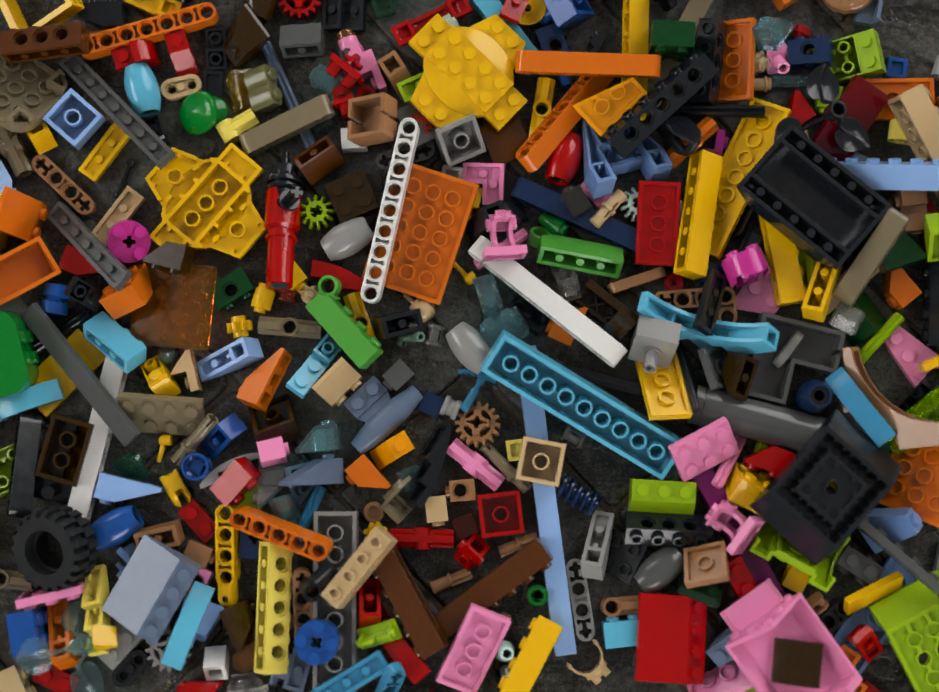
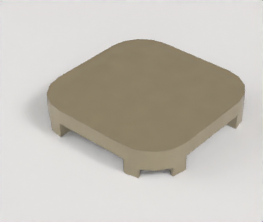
M0 55V126L17 133L29 132L44 121L42 118L67 92L68 83L65 73L61 69L54 71L39 60L9 64Z

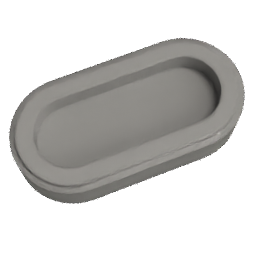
M798 330L795 331L775 356L772 364L780 368L800 343L804 334Z

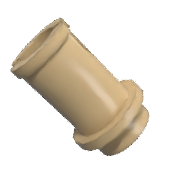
M764 76V78H754V91L764 90V92H767V90H771V78H767V76Z

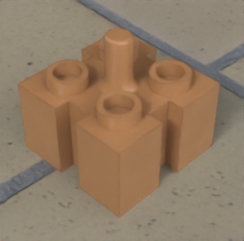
M898 190L895 192L896 194L889 196L887 201L892 205L891 207L911 218L904 229L907 235L918 236L924 232L925 214H929L926 208V204H928L927 192Z

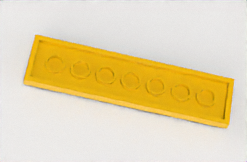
M755 97L754 101H750L749 105L765 106L764 118L742 117L723 156L719 182L720 189L717 196V210L715 212L709 256L720 260L747 205L737 189V185L775 143L776 127L781 120L790 117L791 109Z

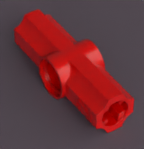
M413 527V529L390 528V534L398 540L395 544L396 547H412V549L454 548V530L432 529V527Z

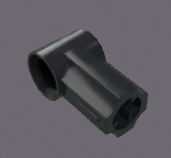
M329 560L326 561L310 577H305L300 581L298 586L300 593L308 602L318 601L321 598L320 594L339 571ZM315 586L311 593H306L308 587Z

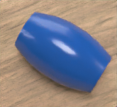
M134 505L119 507L102 515L90 526L94 528V537L98 540L96 550L113 548L126 542L144 526V520Z

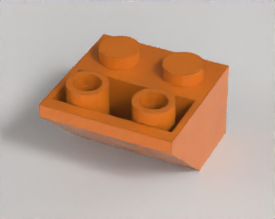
M145 263L128 268L132 276L121 291L115 290L110 284L103 289V295L99 302L114 320L146 305L152 296V286Z

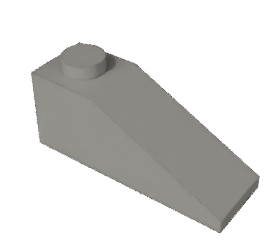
M595 510L592 515L580 562L583 578L602 581L604 579L614 513Z

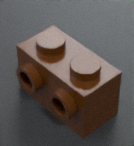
M327 135L293 158L311 186L345 163V160Z

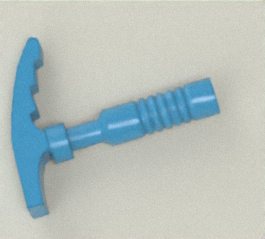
M458 369V374L477 377L476 385L474 388H471L460 409L463 412H468L479 393L480 386H483L485 381L496 384L497 380L484 372L476 375L468 369Z

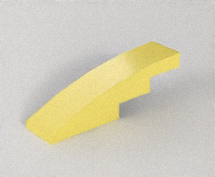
M105 564L95 566L91 573L84 578L85 590L81 601V608L86 610L83 631L88 633L86 654L90 657L109 653V649L96 651L92 643L91 626H111V616L101 609L110 594L107 568Z

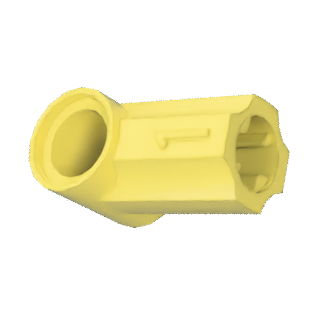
M249 108L234 118L222 120L215 128L225 145L228 146L231 142L233 144L237 142L239 135L257 127L260 123L252 109Z

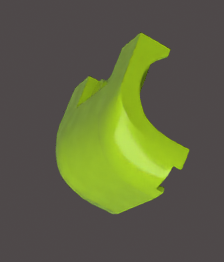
M765 521L751 541L749 551L767 561L772 556H775L778 560L796 567L798 571L808 574V583L827 593L836 581V578L832 577L835 563L850 541L851 534L835 552L814 565Z

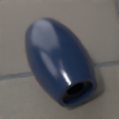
M821 380L806 381L796 391V404L804 412L810 414L822 413L832 404L833 391L827 383Z

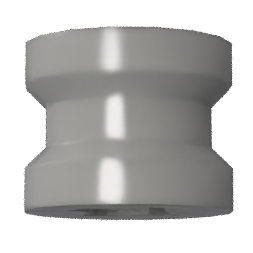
M447 395L439 414L448 415L455 421L463 401H455L451 396Z

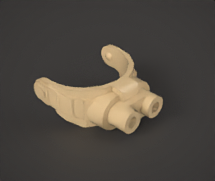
M593 639V644L598 647L600 652L597 665L589 671H578L568 662L566 666L574 673L584 676L588 681L592 680L597 685L602 680L600 677H606L611 671L607 667L608 663L603 657V651L599 642Z

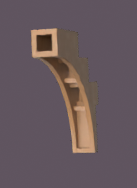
M859 347L842 348L841 359L843 365H845L846 372L892 428H896L895 442L899 446V450L939 446V421L919 418L906 413L892 404L878 391L869 378L862 362ZM840 401L841 408H843V413L849 412L847 408L843 405V403Z

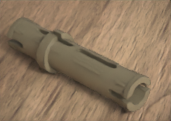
M208 413L193 433L181 442V447L171 456L173 463L179 460L176 465L181 466L182 460L187 455L196 452L197 446L213 427L218 424L219 420L216 416L211 420L213 414Z
M486 441L487 447L482 445L479 451L507 477L506 480L508 482H512L523 495L526 494L533 484L529 481L515 479L517 468L508 462L489 441Z

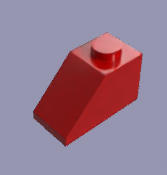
M181 29L164 34L169 55L178 77L187 74L200 75L189 36L185 30Z

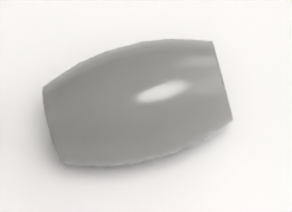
M363 216L356 217L333 227L320 240V244L330 261H337L361 251L371 242L374 234Z
M462 321L445 336L451 351L459 362L468 370L478 375L482 372L481 363L491 348L474 327Z

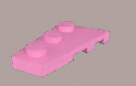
M734 659L721 668L716 666L711 671H706L704 673V684L687 685L688 692H744L754 688Z

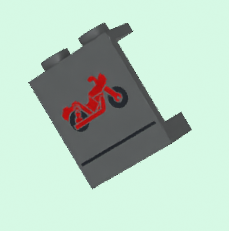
M411 103L397 110V118L394 119L397 122V131L400 122L405 118H413L420 128L417 147L435 139V129L437 128ZM412 124L407 125L404 132L407 134L412 133L415 130V126ZM403 145L405 149L410 151L409 145Z

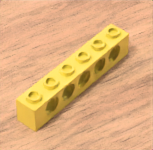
M259 541L254 673L262 675L287 674L289 665L288 645L290 643L289 623L291 621L290 601L292 598L291 579L293 572L291 568L293 552L267 541Z

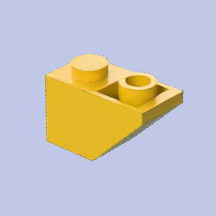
M158 354L140 366L154 394L177 396L181 393L177 381L173 376H170L171 372Z

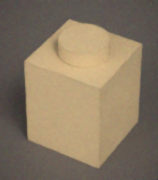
M446 495L429 497L425 503L427 523H432V527L445 525L444 521L449 520Z

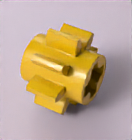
M246 315L231 317V323H226L227 333L233 334V339L249 337L248 331H253L252 321L247 320Z

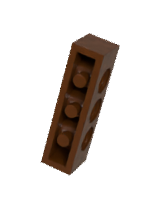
M70 21L63 24L52 23L48 26L40 27L30 26L24 29L12 28L9 31L0 32V55L9 64L89 54V30L81 21Z

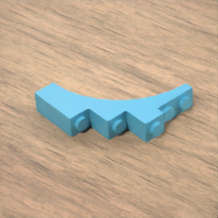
M649 291L641 293L637 311L642 315L682 324L679 340L689 339L701 349L721 346L726 351L746 355L776 352L780 332L768 322L736 323L717 320L713 335L705 336L693 327L696 314L672 306Z

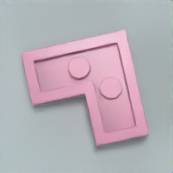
M463 162L462 179L475 184H483L482 205H489L496 201L504 200V163Z

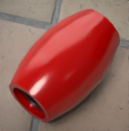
M569 132L547 158L545 175L548 182L564 187L574 178L583 155V138L580 135Z

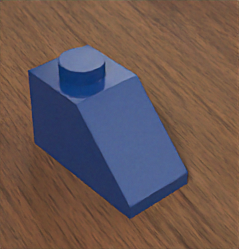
M233 413L219 422L200 445L214 460L236 442L248 428Z

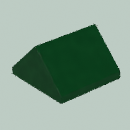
M864 290L852 307L842 302L829 313L840 330L846 332V337L853 346L877 332L887 322Z

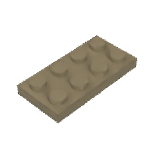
M119 392L117 395V403L140 432L190 436L205 418L204 398Z

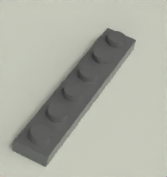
M58 201L46 217L115 290L121 291L131 278L132 273L65 203Z

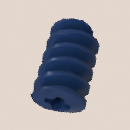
M567 473L557 489V499L564 495L565 504L572 500L571 508L579 505L578 512L581 513L586 509V517H589L595 512L604 496L597 499V491L590 495V487L583 490L584 484L582 482L576 486V478L568 481L569 474Z

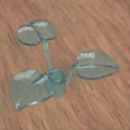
M82 599L69 605L62 615L64 629L73 632V636L77 637L71 640L69 646L48 653V644L43 639L37 637L30 638L19 648L15 661L24 672L40 675L51 668L50 656L70 650L74 655H81L76 665L78 671L73 672L70 677L72 691L104 692V683L99 668L90 661L82 664L85 657L89 655L88 652L92 650L93 643L92 637L83 631L86 610L81 608Z

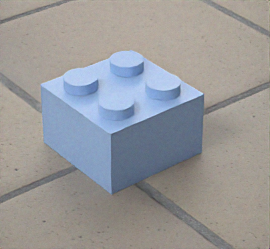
M72 88L42 118L78 151L106 121L101 113Z

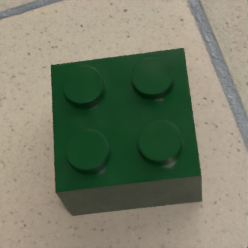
M653 19L649 31L648 54L661 55V61L673 59L675 62H683L686 55L694 49L696 22Z

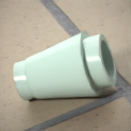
M503 640L495 658L501 662L511 660L515 653L513 644ZM508 649L510 652L504 657L503 652Z

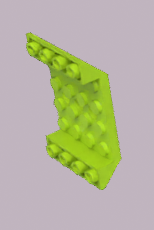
M938 568L937 570L933 571V573L936 574L938 577H939V568ZM916 580L869 605L868 608L876 624L884 630L914 691L939 692V653L937 651L939 645V597L919 580ZM921 653H927L928 655L924 663H919L918 661Z

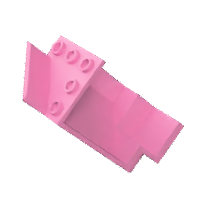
M768 578L719 613L733 632L729 636L730 640L725 645V648L757 692H854L863 680L801 592L793 596L787 594L783 597L770 578ZM775 638L823 644L819 689L771 682Z

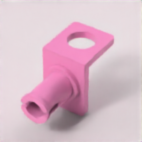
M781 37L761 40V45L766 50V58L769 60L767 74H786L790 70V67H788L790 64L787 62L786 43Z

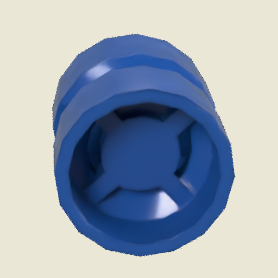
M44 283L43 295L46 296V299L41 300L40 307L46 314L68 315L69 304L66 300L70 298L63 294L67 288L66 285Z
M191 453L181 463L183 475L193 481L203 480L214 470L212 459L203 453Z

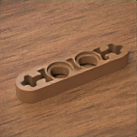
M42 154L36 155L32 159L31 165L33 170L78 213L88 217L96 212L97 206L95 201L51 159ZM39 161L45 162L44 164L50 169V171L47 172L45 169L40 167V165L38 164ZM60 173L62 175L61 182L53 184L52 176ZM70 187H75L77 190L73 198H68L66 195V191ZM81 199L87 204L90 203L88 205L90 209L88 211L85 209L83 210L84 207L78 202V200Z
M298 567L292 574L294 639L298 631L297 629L303 625L297 621L298 616L307 614L309 620L313 619V602L300 603L297 601V596L301 594L298 588L300 579L297 577H300V573H304L305 577L311 576V571L306 567ZM310 586L306 590V593H311L313 591L312 586Z

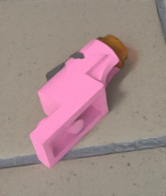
M348 28L338 32L336 41L340 58L347 63L343 59L345 54L350 56L358 54L361 57L359 63L363 68L360 71L356 68L354 69L362 75L363 80L372 77L370 78L372 86L375 90L378 89L379 93L388 92L387 85L372 49L365 51L352 29Z

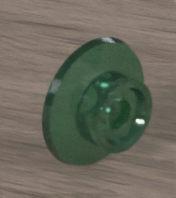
M130 452L125 457H117L113 460L114 468L125 477L134 480H146L149 477V471L145 467L146 461L139 454Z

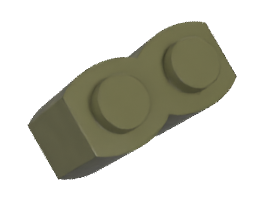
M262 64L244 73L250 105L254 112L261 114L281 106L283 97L281 90L277 87L278 75L276 70L266 64Z

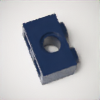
M556 23L535 30L534 37L539 51H553L550 46L557 44L561 48L558 51L573 52L571 46L568 47L565 41L567 39L565 29L557 27Z
M816 35L810 39L795 37L793 40H788L787 62L790 64L788 67H790V70L815 69L823 63L833 67L832 40L826 35ZM808 49H815L813 54L809 56L805 55Z

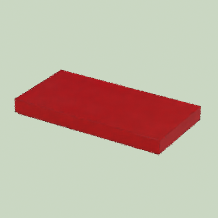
M638 181L634 265L674 267L679 235L681 182Z

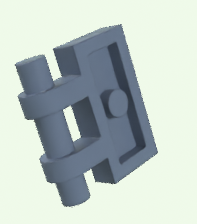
M294 646L292 653L288 652L290 662L287 674L270 675L269 684L276 686L280 678L284 680L283 689L304 692L311 665L304 662L297 655Z

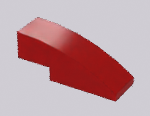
M312 260L310 275L312 279L320 280L326 275L334 276L342 283L341 291L361 292L363 279L354 273L334 264ZM329 280L331 281L330 287L334 290L335 284L333 280ZM369 289L367 294H374V289Z

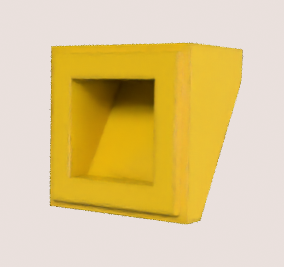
M91 626L92 643L96 651L118 647L116 626Z

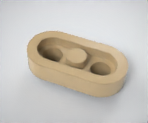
M195 74L170 78L161 85V93L169 101L184 99L194 92L202 91V81ZM195 83L196 87L194 89H190V85ZM175 88V93L170 94V89Z

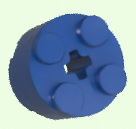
M313 618L299 628L294 639L297 655L304 662L313 666L321 665L331 660L340 646V632L337 626L332 621L323 618ZM314 637L316 639L319 637L322 638V641L320 643L321 646L319 644L315 645L313 643V641L315 640Z

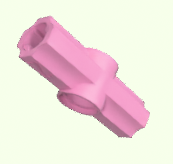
M458 438L447 449V454L459 462L463 469L474 478L481 480L494 492L505 480L506 477L497 469H494L489 464L490 462L476 451H472Z

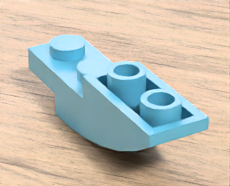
M327 333L285 387L303 399L311 390V387L331 367L343 351L342 348Z

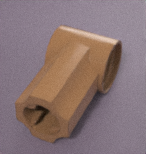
M639 595L605 597L600 602V610L609 617L638 614ZM609 601L615 603V610L611 613L606 611V604Z

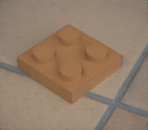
M725 540L683 549L684 582L687 589L730 581L728 552L726 551L727 544Z

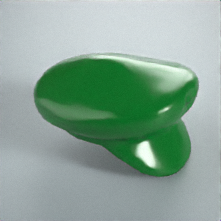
M198 91L188 95L183 100L179 109L180 123L184 130L192 135H201L208 132L219 122L226 119L228 115L225 101L217 96H211L206 91Z

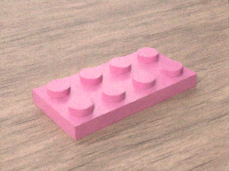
M471 603L435 677L436 682L462 692H478L511 625V618Z

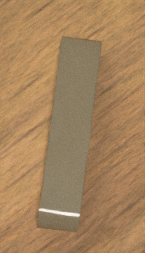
M322 94L239 135L238 140L244 153L248 157H252L332 118L336 113L328 95Z
M891 207L836 287L832 296L852 307L911 218Z

